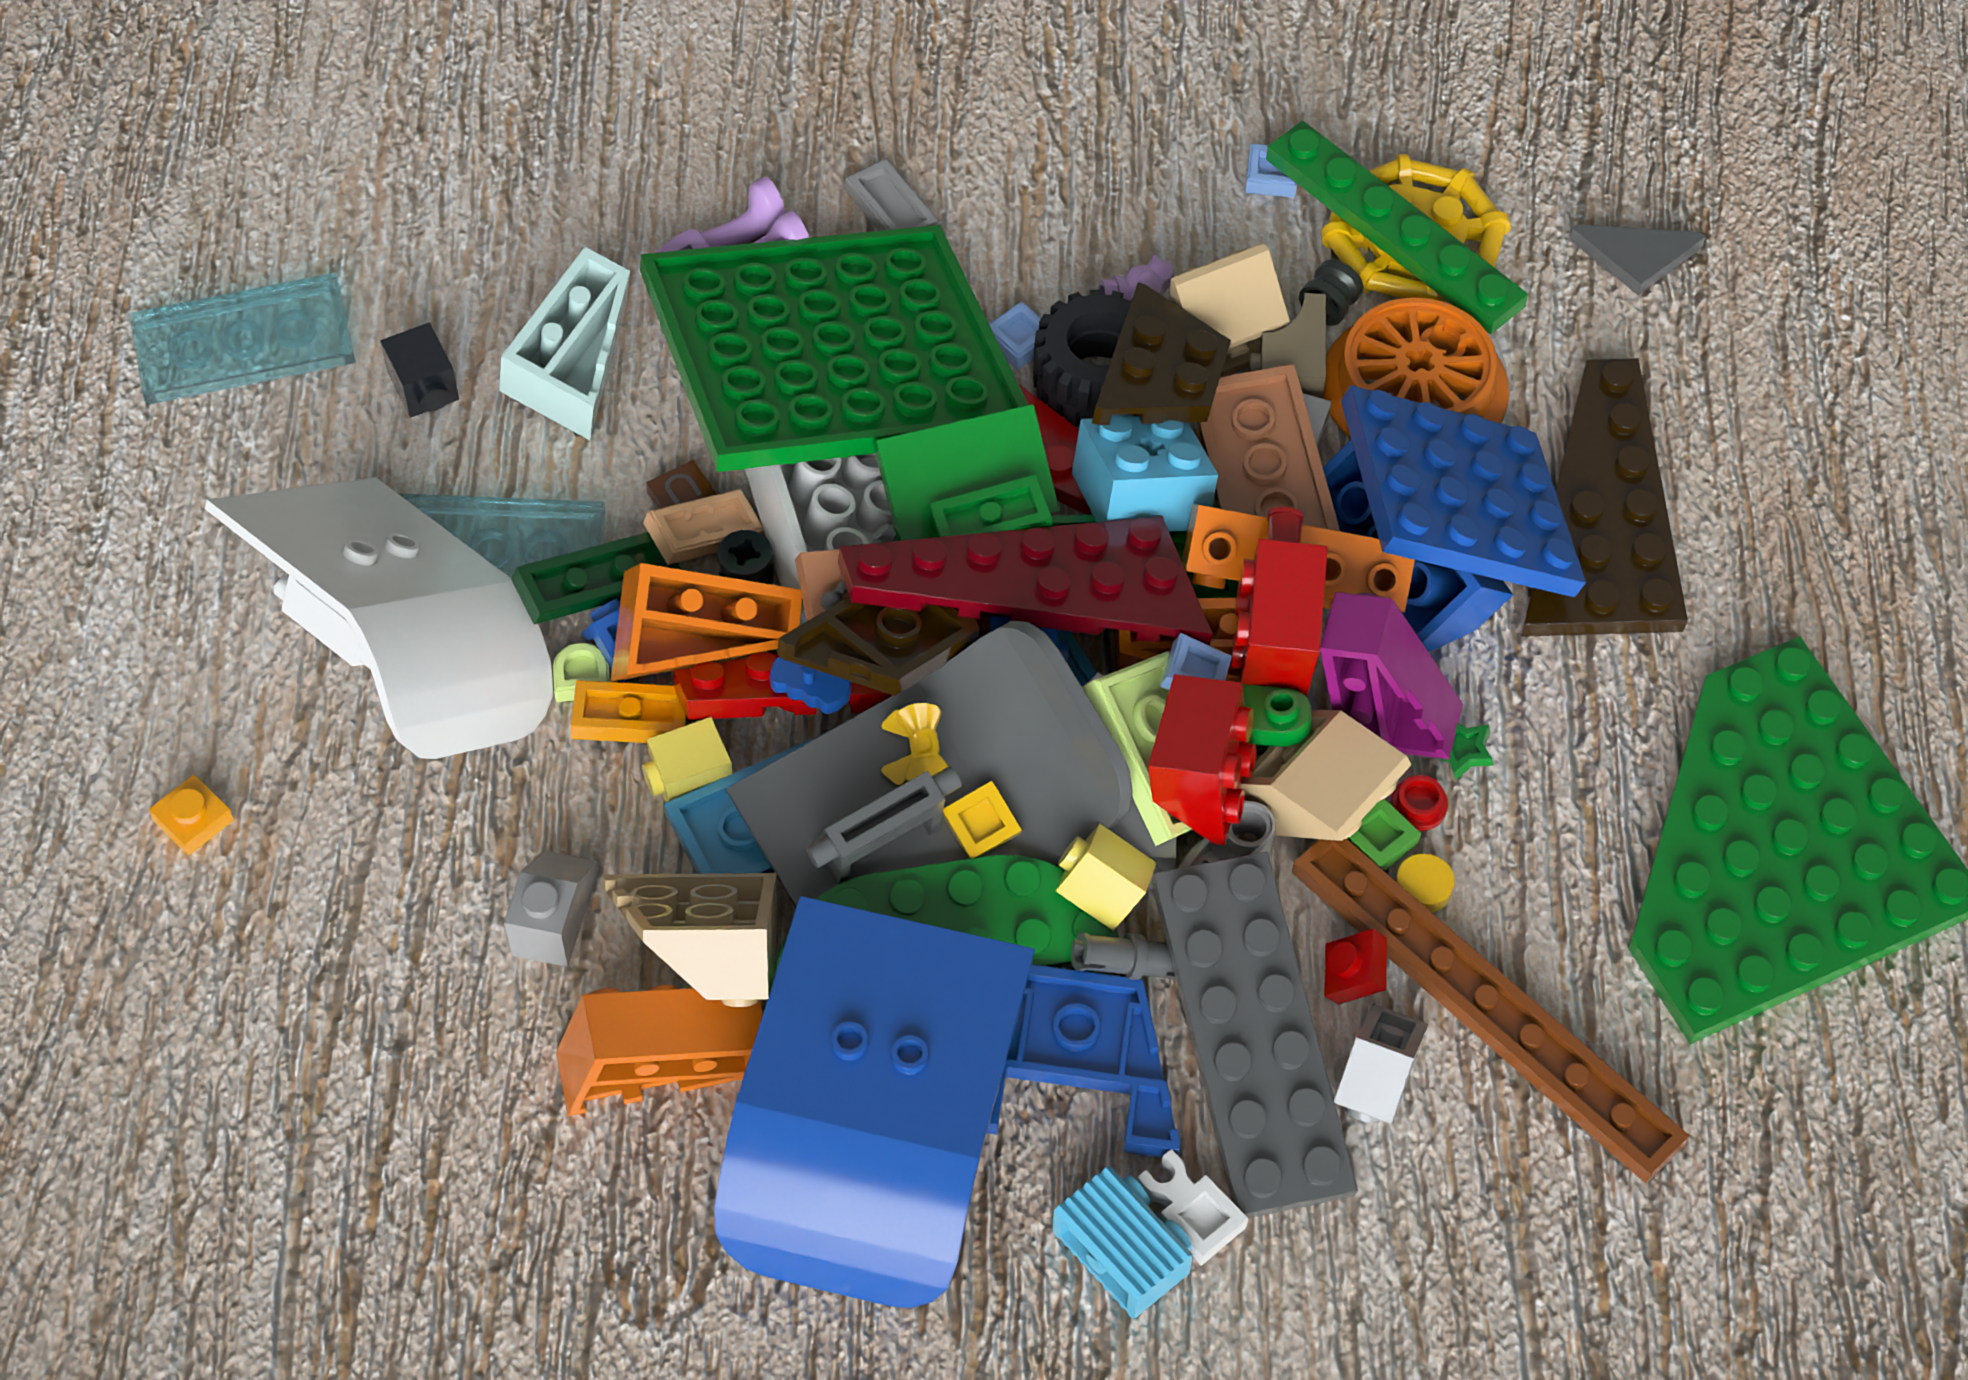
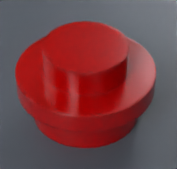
M1425 775L1411 776L1399 783L1392 793L1390 802L1418 831H1426L1437 827L1444 820L1448 810V798L1442 786L1435 779Z

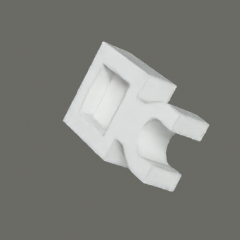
M1171 1149L1162 1157L1161 1164L1164 1170L1172 1176L1173 1179L1171 1181L1159 1183L1153 1179L1147 1170L1137 1177V1181L1144 1188L1151 1201L1166 1206L1161 1212L1160 1220L1163 1223L1168 1219L1173 1220L1184 1230L1192 1244L1190 1252L1193 1254V1258L1202 1266L1246 1228L1248 1218L1207 1175L1193 1184L1187 1177L1182 1159Z

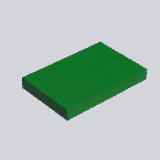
M1033 404L883 438L873 442L894 530L897 532V541L938 537L931 517L929 503L1035 474L1037 475L1050 514L1060 511Z

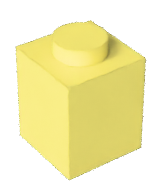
M712 717L647 739L650 762L642 764L644 777L652 796L662 794L666 803L733 774L731 760Z
M1099 823L1086 840L1077 836L1061 856L1058 865L1065 869L1056 892L1114 931L1146 893L1157 863Z

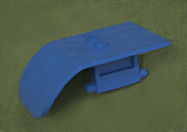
M800 896L737 1096L721 1165L714 1205L715 1234L726 1253L745 1269L765 1277L886 1306L913 1308L931 1303L948 1289L957 1266L978 1165L1035 948Z

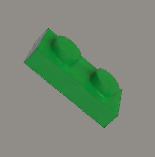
M1036 474L929 503L931 517L938 537L1053 526L1052 517Z

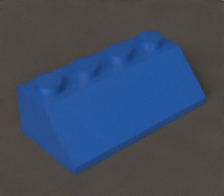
M1350 440L1323 467L1340 532L1379 539L1353 443ZM1415 560L1406 608L1402 614L1427 651L1431 652L1476 631L1514 594L1503 580Z

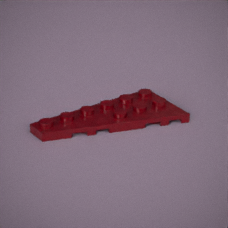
M1162 516L840 546L838 565L852 603L920 611L927 604L958 608L959 617L979 619L980 611L1011 615L1010 621L1029 622L1035 627L1099 635L1105 628L1135 631L1136 640L1158 643L1159 635L1178 637L1180 633H1183L1210 646L1213 634Z

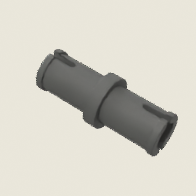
M1080 932L1077 934V939L1073 940L1071 961L1076 971L1090 970L1119 973L1121 977H1127L1129 980L1141 979L1142 976L1176 979L1168 946L1165 942L1146 941L1142 934L1127 933L1123 938L1089 935L1088 933Z

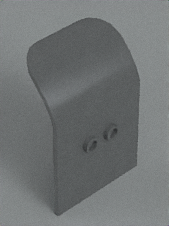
M1010 621L982 636L964 651L949 660L944 666L900 694L891 696L727 788L726 792L774 873H777L778 880L796 908L800 896L817 899L829 889L859 876L968 859L944 819L942 812L947 806L990 781H993L1022 831L1018 836L982 857L1019 855L1039 859L1055 866L1058 865L1061 856L1077 836L1086 840L1099 823L1105 826L1106 829L1111 830L1129 811L1132 784L1130 770L1121 750L1058 648L1044 631L1029 622ZM930 703L937 705L942 711L935 729L939 740V754L948 763L949 767L933 776L930 775L929 771H926L910 781L907 780L902 786L896 785L882 773L881 769L883 766L911 754L909 738L882 729V722L893 711L900 710L911 704Z

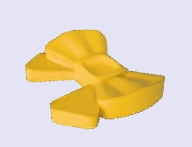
M930 703L911 704L900 710L893 711L882 722V729L909 738L911 754L889 763L881 769L882 773L896 785L902 786L907 780L910 781L926 771H929L930 775L933 776L949 767L948 763L939 754V740L935 729L942 711L937 705Z

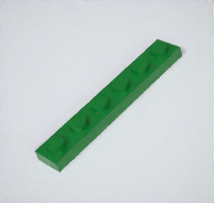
M1303 120L1268 145L1266 155L1268 162L1445 300L1472 316L1490 335L1526 307L1529 295L1526 291Z

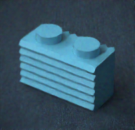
M1108 1166L1100 1174H1096L1091 1181L1086 1182L1081 1189H1077L1073 1196L1068 1197L1064 1203L1056 1207L1052 1230L1056 1237L1060 1238L1063 1244L1069 1247L1071 1253L1077 1256L1080 1263L1086 1266L1088 1272L1092 1273L1095 1279L1103 1285L1104 1289L1110 1292L1113 1299L1119 1302L1121 1308L1125 1309L1128 1315L1135 1319L1190 1274L1193 1254L1190 1252L1192 1244L1187 1234L1176 1222L1168 1219L1163 1223L1148 1207L1151 1203L1150 1198L1136 1179L1129 1175L1121 1179Z

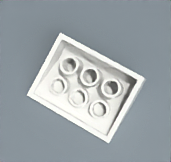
M876 453L848 458H832L745 469L766 539L772 548V559L779 582L783 587L801 589L795 564V558L799 553L840 549V546L870 544L874 540L872 538L874 533L881 526L889 523L894 528ZM803 599L800 625L807 622Z

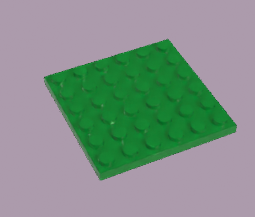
M940 225L641 254L640 272L716 472L874 454L873 442L879 439L1028 405Z

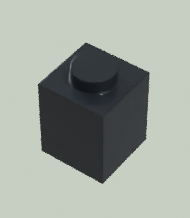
M430 322L380 340L387 372L410 418L425 412L439 410L445 405L459 400L453 367Z

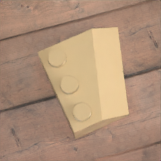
M777 873L601 874V886L641 940L706 1000H722V1003L727 1006L746 1007L756 1004L758 999H769L778 945Z

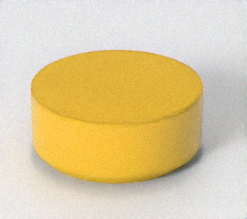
M1416 854L1405 859L1399 866L1395 879L1398 884L1432 913L1440 911L1448 904L1455 884L1454 874L1450 866L1441 858L1431 854Z

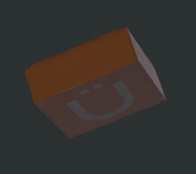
M694 460L646 482L647 493L658 509L717 495Z

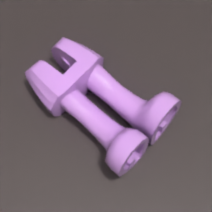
M763 176L749 186L748 208L740 216L723 225L699 233L695 229L686 230L669 240L655 253L739 245L760 237L762 238L754 243L790 239L798 240L809 238V235L799 216L794 211H785L782 198L774 183L767 176Z

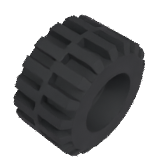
M1101 289L1090 290V295L1082 296L1077 292L1068 295L1067 303L1060 300L1051 306L1050 314H1043L1039 321V330H1036L1033 365L1034 388H1037V398L1048 404L1050 408L1065 417L1075 427L1080 424L1081 419H1093L1095 407L1110 366L1094 365L1081 359L1096 356L1112 359L1132 299L1129 301L1123 299L1124 293L1112 291L1111 295L1101 294Z

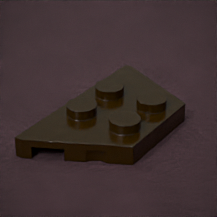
M1138 282L1095 407L1092 423L1096 425H1109L1112 415L1140 414L1141 424H1158L1168 420H1176L1182 423L1207 422L1231 340L1146 284Z
M848 596L780 637L777 655L784 660L896 696L944 666L949 660L976 642L980 628L975 618L959 617L958 608L927 604L922 610L913 611L852 603Z

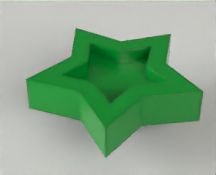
M1458 723L1450 758H1437L1449 763L1455 780L1470 767L1493 766L1492 757L1485 747L1490 734L1489 724L1466 728Z

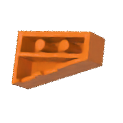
M640 563L624 571L610 682L690 668L704 662L718 663L747 658L752 654L760 652L775 653L778 651L779 638L800 625L803 599L801 589Z
M660 985L647 991L620 992L615 988H602L589 994H582L556 1051L567 1115L572 1116L586 1113L585 1101L622 1094L624 1104L643 1101L642 1089L678 1082L680 1092L742 1080L763 1016L760 999L751 1006L731 1007L724 1005L722 1000H706L694 988L678 989L673 985Z

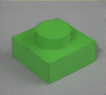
M1382 799L1364 816L1361 827L1346 839L1385 871L1418 845L1421 833L1391 804Z

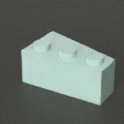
M584 247L502 354L499 391L590 441L626 308L630 271L593 250Z

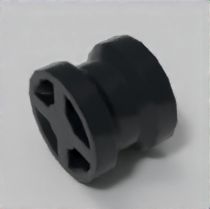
M739 530L723 538L717 552L720 566L719 576L772 585L774 576L772 548L769 541L762 534L753 530ZM747 559L744 564L738 565V561Z

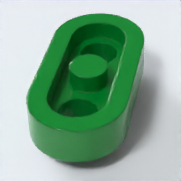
M1243 684L1245 707L1253 708L1254 714L1252 733L1248 743L1287 747L1298 744L1309 735L1312 728L1311 704L1304 694L1289 688Z

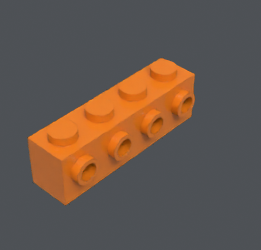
M1192 504L1181 560L1185 571L1194 572L1192 583L1224 589L1226 579L1241 581L1243 559H1254L1258 539L1267 538V518ZM1301 525L1300 543L1328 546L1323 608L1331 609L1335 592L1349 594L1371 593L1379 597L1392 598L1400 611L1405 612L1414 568V559L1382 552L1380 541L1377 538Z

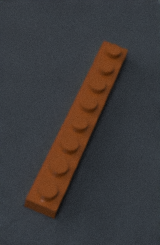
M1319 839L1294 861L1292 868L1294 876L1359 933L1375 929L1387 937V957L1645 1184L1685 1146L1690 1136L1349 840Z

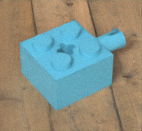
M1133 414L1112 415L1109 425L1093 424L1092 419H1081L1072 475L1097 522L1162 516L1169 532L1187 531L1192 504L1212 507L1218 473L1189 423L1168 420L1158 424H1141L1139 416L1134 417Z

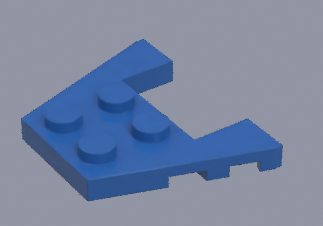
M1031 965L987 1133L998 1134L1005 1082L1007 1078L1129 1094L1131 1098L1124 1152L1162 1158L1172 1149L1179 1155L1180 1138L1178 1129H1175L1170 1107V1094L1167 1081H1164L1158 1055V1042L1143 979L1129 980L1127 977Z

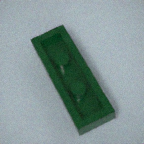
M649 532L518 566L511 576V580L535 625L600 607L617 598L621 601L624 571L640 563L682 569L679 563L670 565L666 563Z

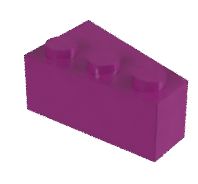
M1335 592L1320 645L1332 710H1341L1403 754L1449 759L1463 703L1394 600L1371 593L1349 594Z

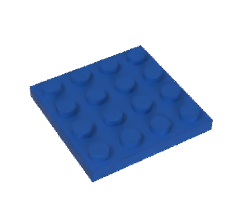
M1350 385L1341 399L1382 552L1576 597L1586 581L1536 432H1532L1522 426H1509L1489 421L1475 414L1466 415L1446 410L1428 402L1419 403L1403 399L1381 390L1372 391Z

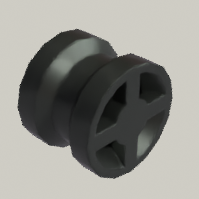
M1331 259L1324 261L1317 268L1314 280L1308 281L1299 292L1298 299L1302 307L1305 293L1326 294V325L1333 326L1338 325L1348 314V305L1354 304L1363 294L1364 286L1362 279L1354 269L1341 261Z

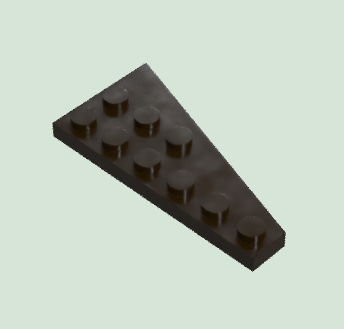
M1639 359L1586 360L1555 489L1586 583L1576 597L1532 588L1521 637L1684 632L1688 618Z

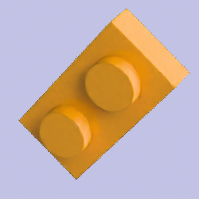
M576 680L571 718V739L647 743L649 738L687 725V715L675 692L674 686Z

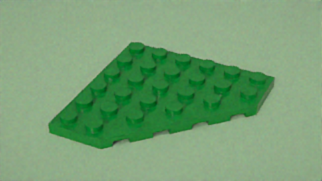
M1800 636L1706 675L1684 748L1674 790L1666 812L1656 854L1648 876L1636 925L1630 940L1629 951L1689 1044L1968 920V869Z

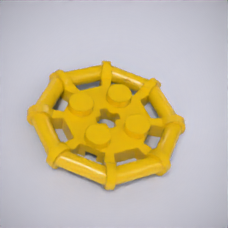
M1407 153L1396 154L1395 160L1368 170L1386 185L1396 181V184L1389 187L1464 245L1467 240L1481 241L1477 255L1496 268L1504 235L1510 231L1511 223L1508 214L1499 211L1474 180L1475 173L1466 167L1459 171L1409 158ZM1413 181L1446 189L1443 193L1415 187L1413 186ZM1462 198L1478 218L1467 219L1463 214V204L1460 201ZM1331 211L1327 225L1320 232L1322 244L1332 249L1341 262L1349 265L1357 272L1363 282L1364 294L1374 291L1399 298L1412 297L1438 301L1444 300L1442 296ZM1363 247L1366 252L1370 248L1375 255V261L1368 263L1357 248Z

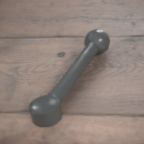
M889 523L884 524L874 533L872 537L874 540L871 543L891 542L897 532ZM843 579L833 591H827L822 595L821 606L824 610L843 600L842 597L847 592Z

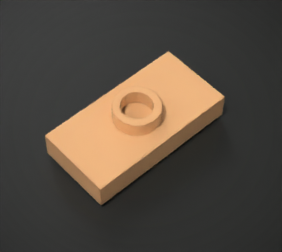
M741 489L648 511L643 522L668 565L717 553L718 546L723 538L735 531L753 530L762 535L764 534L761 521Z

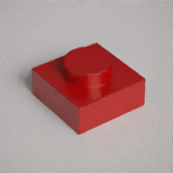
M1369 929L1325 943L1324 996L1339 1005L1386 991L1387 937L1375 929Z

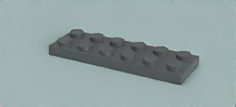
M1268 852L1153 873L1151 882L1232 1202L1249 1219L1354 1197L1358 1192Z

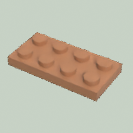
M1295 364L1220 377L1207 422H1197L1203 449L1218 473L1215 489L1218 508L1267 518L1268 511L1272 508L1291 507L1303 513V525L1340 531Z

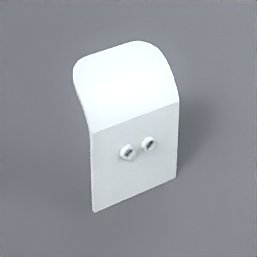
M376 477L207 499L205 509L289 574V577L281 578L274 586V594L283 600L282 611L350 665L364 664L371 669L389 727L397 741L419 758L438 759L516 741L533 733L545 718L553 698L552 665L542 631L538 624H533L511 578Z

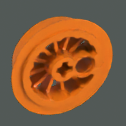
M1411 297L1395 299L1375 306L1363 314L1353 326L1344 331L1334 341L1326 354V379L1322 398L1332 401L1330 416L1350 438L1341 399L1350 385L1372 391L1381 390L1388 394L1392 392L1393 396L1419 403H1431L1435 399L1446 410L1466 415L1475 414L1497 423H1502L1507 412L1509 382L1506 370L1495 351L1490 336L1482 325L1468 313L1442 301ZM1363 356L1371 360H1361ZM1467 375H1474L1475 378L1468 377ZM1365 379H1378L1371 384L1364 382ZM1453 392L1465 396L1467 398L1465 400H1460Z

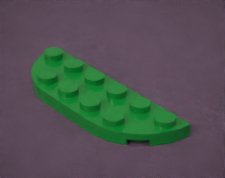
M1019 855L986 856L868 874L845 881L829 889L816 899L1035 948L1032 965L1047 967L1072 964V943L1074 939H1077V934L1080 932H1085L1089 935L1120 938L1117 929L1112 931L1056 892L1065 870L1039 859ZM787 936L780 949V953L776 962L774 978L786 943Z

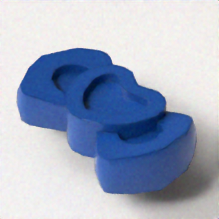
M781 657L775 659L769 675L771 688L775 693H787L790 699L802 700L808 707L819 708L825 714L837 712L850 699L851 681L784 660Z

